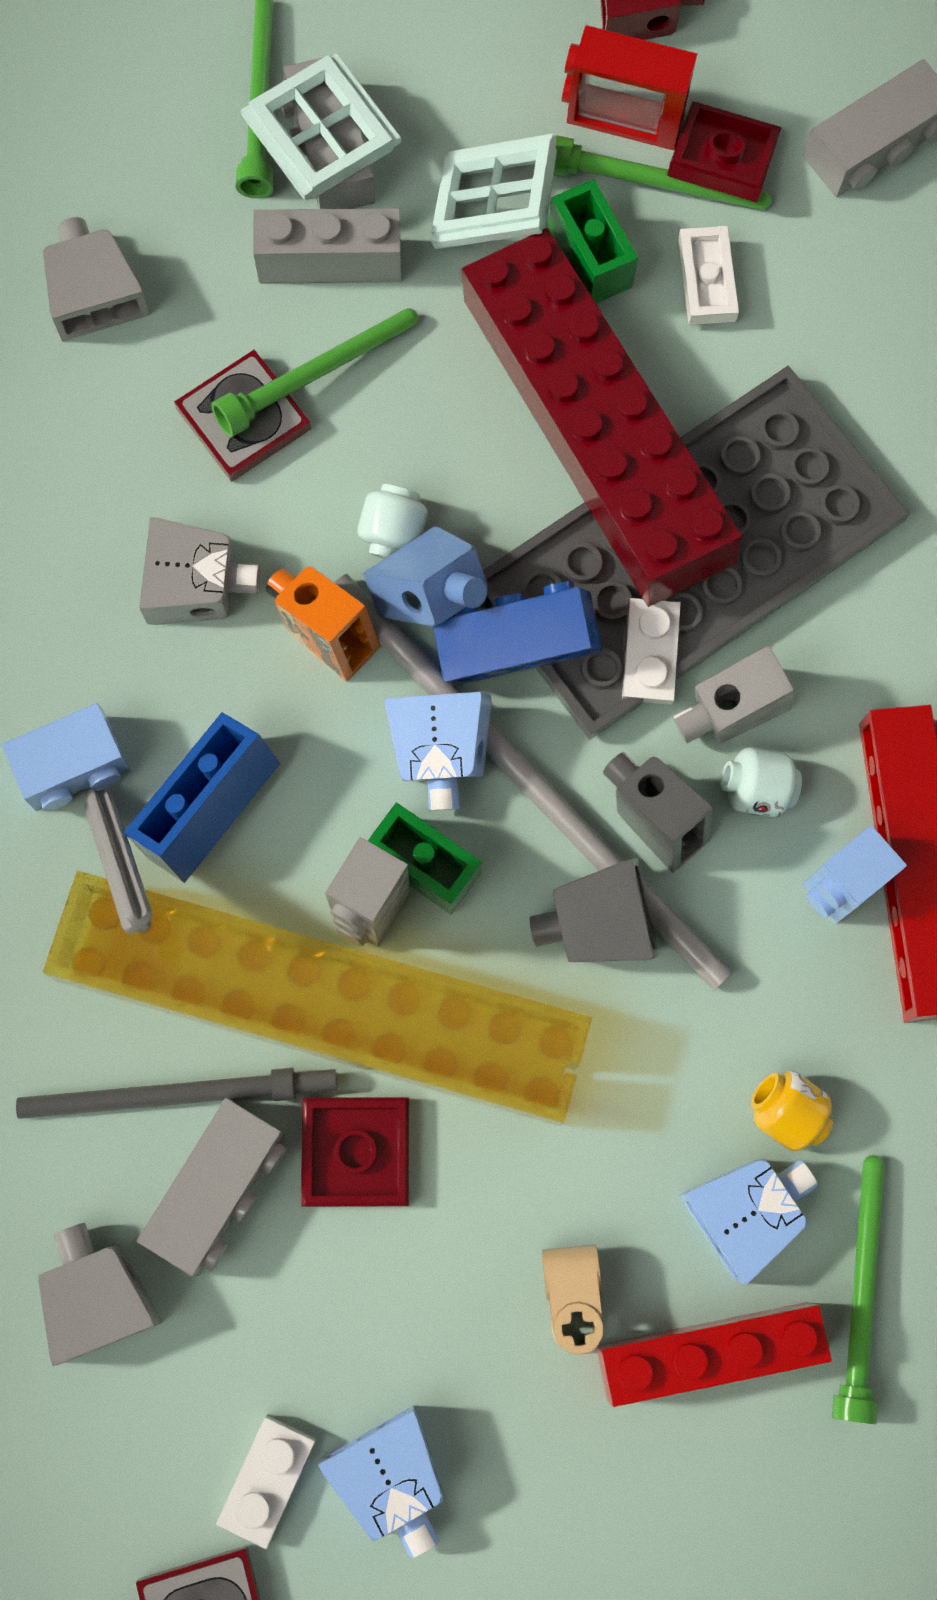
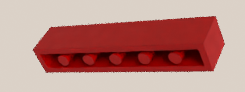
M931 704L870 710L859 723L874 828L907 865L883 886L904 1023L937 1020V720L933 719Z

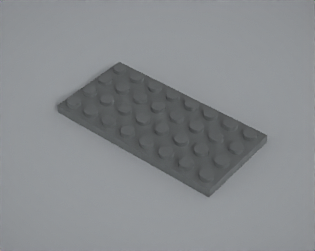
M789 365L680 437L739 530L742 539L737 564L662 600L680 602L675 681L902 524L909 516L908 511ZM584 502L485 568L483 573L488 585L485 602L490 608L496 607V598L517 593H524L526 599L544 595V587L560 582L572 581L574 582V587H581L591 592L603 652L536 667V670L587 738L591 740L643 704L644 698L628 697L622 699L630 598H643Z

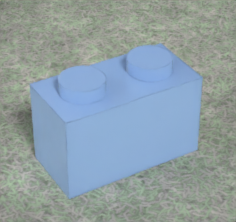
M98 702L1 744L24 800L35 811L41 808L44 811L61 808L72 801L73 794L89 787L99 790L111 786L120 779L119 774L130 770L109 720Z
M870 825L824 863L803 883V886L809 891L806 897L811 906L821 916L825 918L830 916L837 923L859 907L907 865L876 829Z

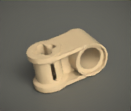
M596 1244L542 1250L545 1290L546 1298L550 1303L552 1331L555 1341L562 1349L571 1354L582 1355L589 1353L599 1345L603 1337L600 1295L602 1293ZM580 1312L582 1321L592 1323V1332L584 1334V1344L575 1345L572 1336L563 1335L562 1325L571 1322V1313Z

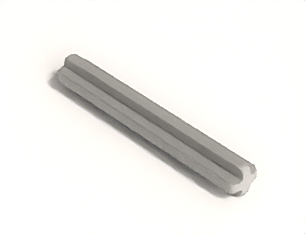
M106 788L100 791L91 789L85 795L87 802L84 807L122 928L129 934L137 931L146 933L152 927L150 920L153 917V913L128 838L123 833L125 829L114 796Z

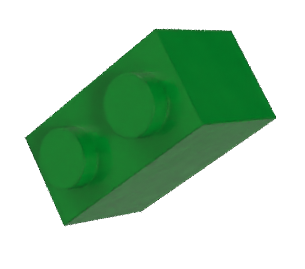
M595 179L551 197L548 229L594 302H601L632 288L638 256Z
M397 802L368 839L370 843L408 864L410 887L450 915L453 914L481 875L482 861Z

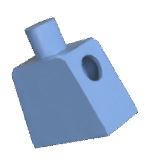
M436 526L363 573L378 616L388 619L435 626L443 623L465 607H479L487 596L488 585L475 548L471 544Z

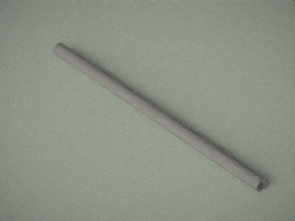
M348 574L341 576L334 582L365 605L379 643L429 695L462 693L454 684L443 681L442 671L391 619L378 616L373 600ZM489 721L486 754L597 870L600 871L624 861ZM642 879L653 928L715 991L733 972Z

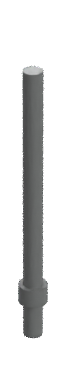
M292 1067L272 1069L271 1075L18 1097L16 1100V1114L18 1119L224 1101L225 1098L235 1100L273 1096L274 1101L295 1100L296 1094L338 1090L336 1069L294 1073V1068Z

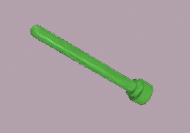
M255 0L250 101L269 90L273 0ZM248 125L247 156L242 159V162L236 168L235 187L245 197L261 199L270 196L273 192L274 169L266 158V148Z
M555 136V148L557 150L553 173L555 176L566 178L567 173L576 175L577 170L759 210H765L772 204V196L765 190H761L758 203L668 177V169L582 151L581 145L573 144V138Z
M411 308L404 309L247 395L241 392L236 395L228 393L211 403V407L218 424L225 434L231 438L250 427L249 422L255 419L256 412L414 327L418 322L417 312Z
M870 1155L863 1161L846 1384H840L839 1395H833L832 1418L876 1425L878 1401H873V1389L868 1388L885 1165L882 1158L877 1155Z

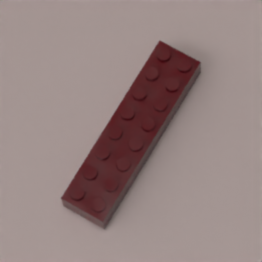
M548 227L543 229L541 234L530 235L462 267L465 304L646 605L650 607L737 564L742 535Z

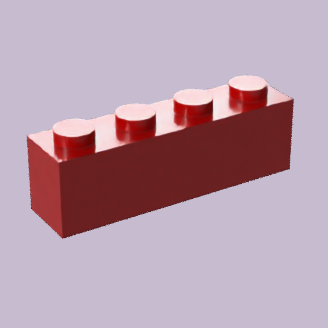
M808 1302L609 1342L596 1347L606 1398L612 1407L832 1362L820 1307L818 1304Z

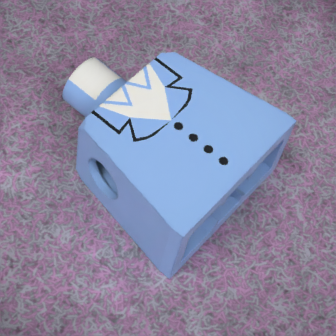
M483 692L384 698L402 780L427 781L429 811L460 809L458 779L480 778L484 773L492 704L491 695Z
M762 1158L691 1188L679 1196L735 1282L746 1285L807 1226L808 1222L795 1202L816 1189L818 1183L809 1168L800 1159L776 1175L765 1158Z
M414 1406L321 1458L318 1466L322 1474L373 1542L396 1530L409 1557L414 1558L431 1549L440 1541L425 1512L443 1502V1491L418 1413Z

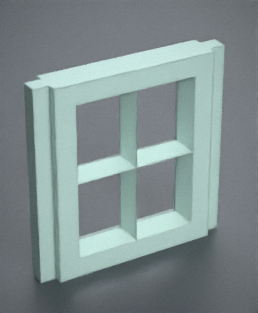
M337 53L331 57L327 55L249 101L248 106L241 109V116L305 201L311 197L314 199L392 152L393 147L401 143L399 134ZM325 82L344 107L321 120L303 95ZM296 100L314 125L291 138L273 112ZM350 115L369 141L347 154L328 128ZM320 133L339 159L317 172L298 146Z
M554 134L449 151L448 156H445L431 231L434 248L442 249L541 234L546 225L557 154ZM535 164L532 179L500 184L502 169ZM493 171L491 185L459 190L461 176ZM531 193L528 208L495 213L498 198ZM488 200L485 215L454 219L457 204Z

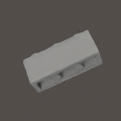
M322 58L283 66L285 80ZM325 82L303 95L321 120L344 107ZM296 100L282 107L284 117L293 116L296 128L289 129L291 138L314 125ZM350 115L328 128L347 154L364 144L360 128ZM320 133L298 146L317 172L339 159ZM371 165L315 197L319 209H352L374 204L375 188Z
M922 59L811 129L803 157L835 197H838L850 188L854 190L861 189L874 178L878 170L888 164L892 167L900 164L922 142L927 140L928 143H932L937 140V73L925 59Z
M400 208L254 210L253 255L259 283L401 282Z
M359 837L325 892L331 909L330 914L334 918L333 922L338 926L336 931L359 946L363 947L367 940L379 946L410 896L408 864Z
M225 1098L136 1242L190 1276L200 1275L203 1268L211 1272L229 1244L221 1238L232 1220L241 1224L255 1203L258 1195L253 1193L251 1189L262 1172L270 1176L282 1159L286 1147L279 1143L285 1134Z

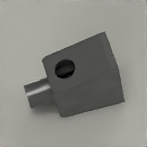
M622 752L607 764L603 774L617 787L616 803L618 814L672 873L677 871L710 841L713 807L659 758L651 757L639 767L625 752Z
M638 858L624 860L553 889L557 911L533 915L529 918L535 946L538 947L563 941L568 962L649 960L659 956Z

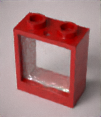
M585 25L580 44L571 43L565 64L564 73L567 74L561 102L569 104L566 123L674 151L687 105L698 53Z

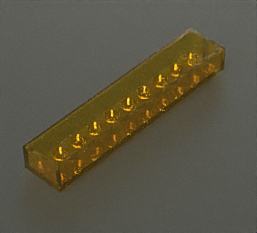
M77 870L42 972L53 980L556 1126L564 1124L577 1075L568 1072L564 1076L563 1074L565 1067L576 1070L580 1065L593 1017L145 890L153 913V917L150 920L152 927L146 933L137 931L129 934L122 928L108 880Z

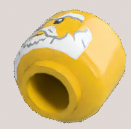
M794 1070L783 1072L780 1075L777 1073L770 1074L760 1083L753 1094L751 1107L754 1109L755 1125L790 1151L803 1150L811 1144L814 1146L821 1144L832 1129L833 1120L830 1118L832 1111L831 1097Z

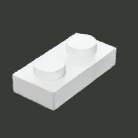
M728 226L680 229L678 244L688 325L736 322L739 309Z
M630 598L627 614L628 627L622 699L628 697L644 698L643 703L666 705L673 703L680 602L660 601L648 607L643 599Z
M266 1415L216 1525L267 1549L316 1438Z

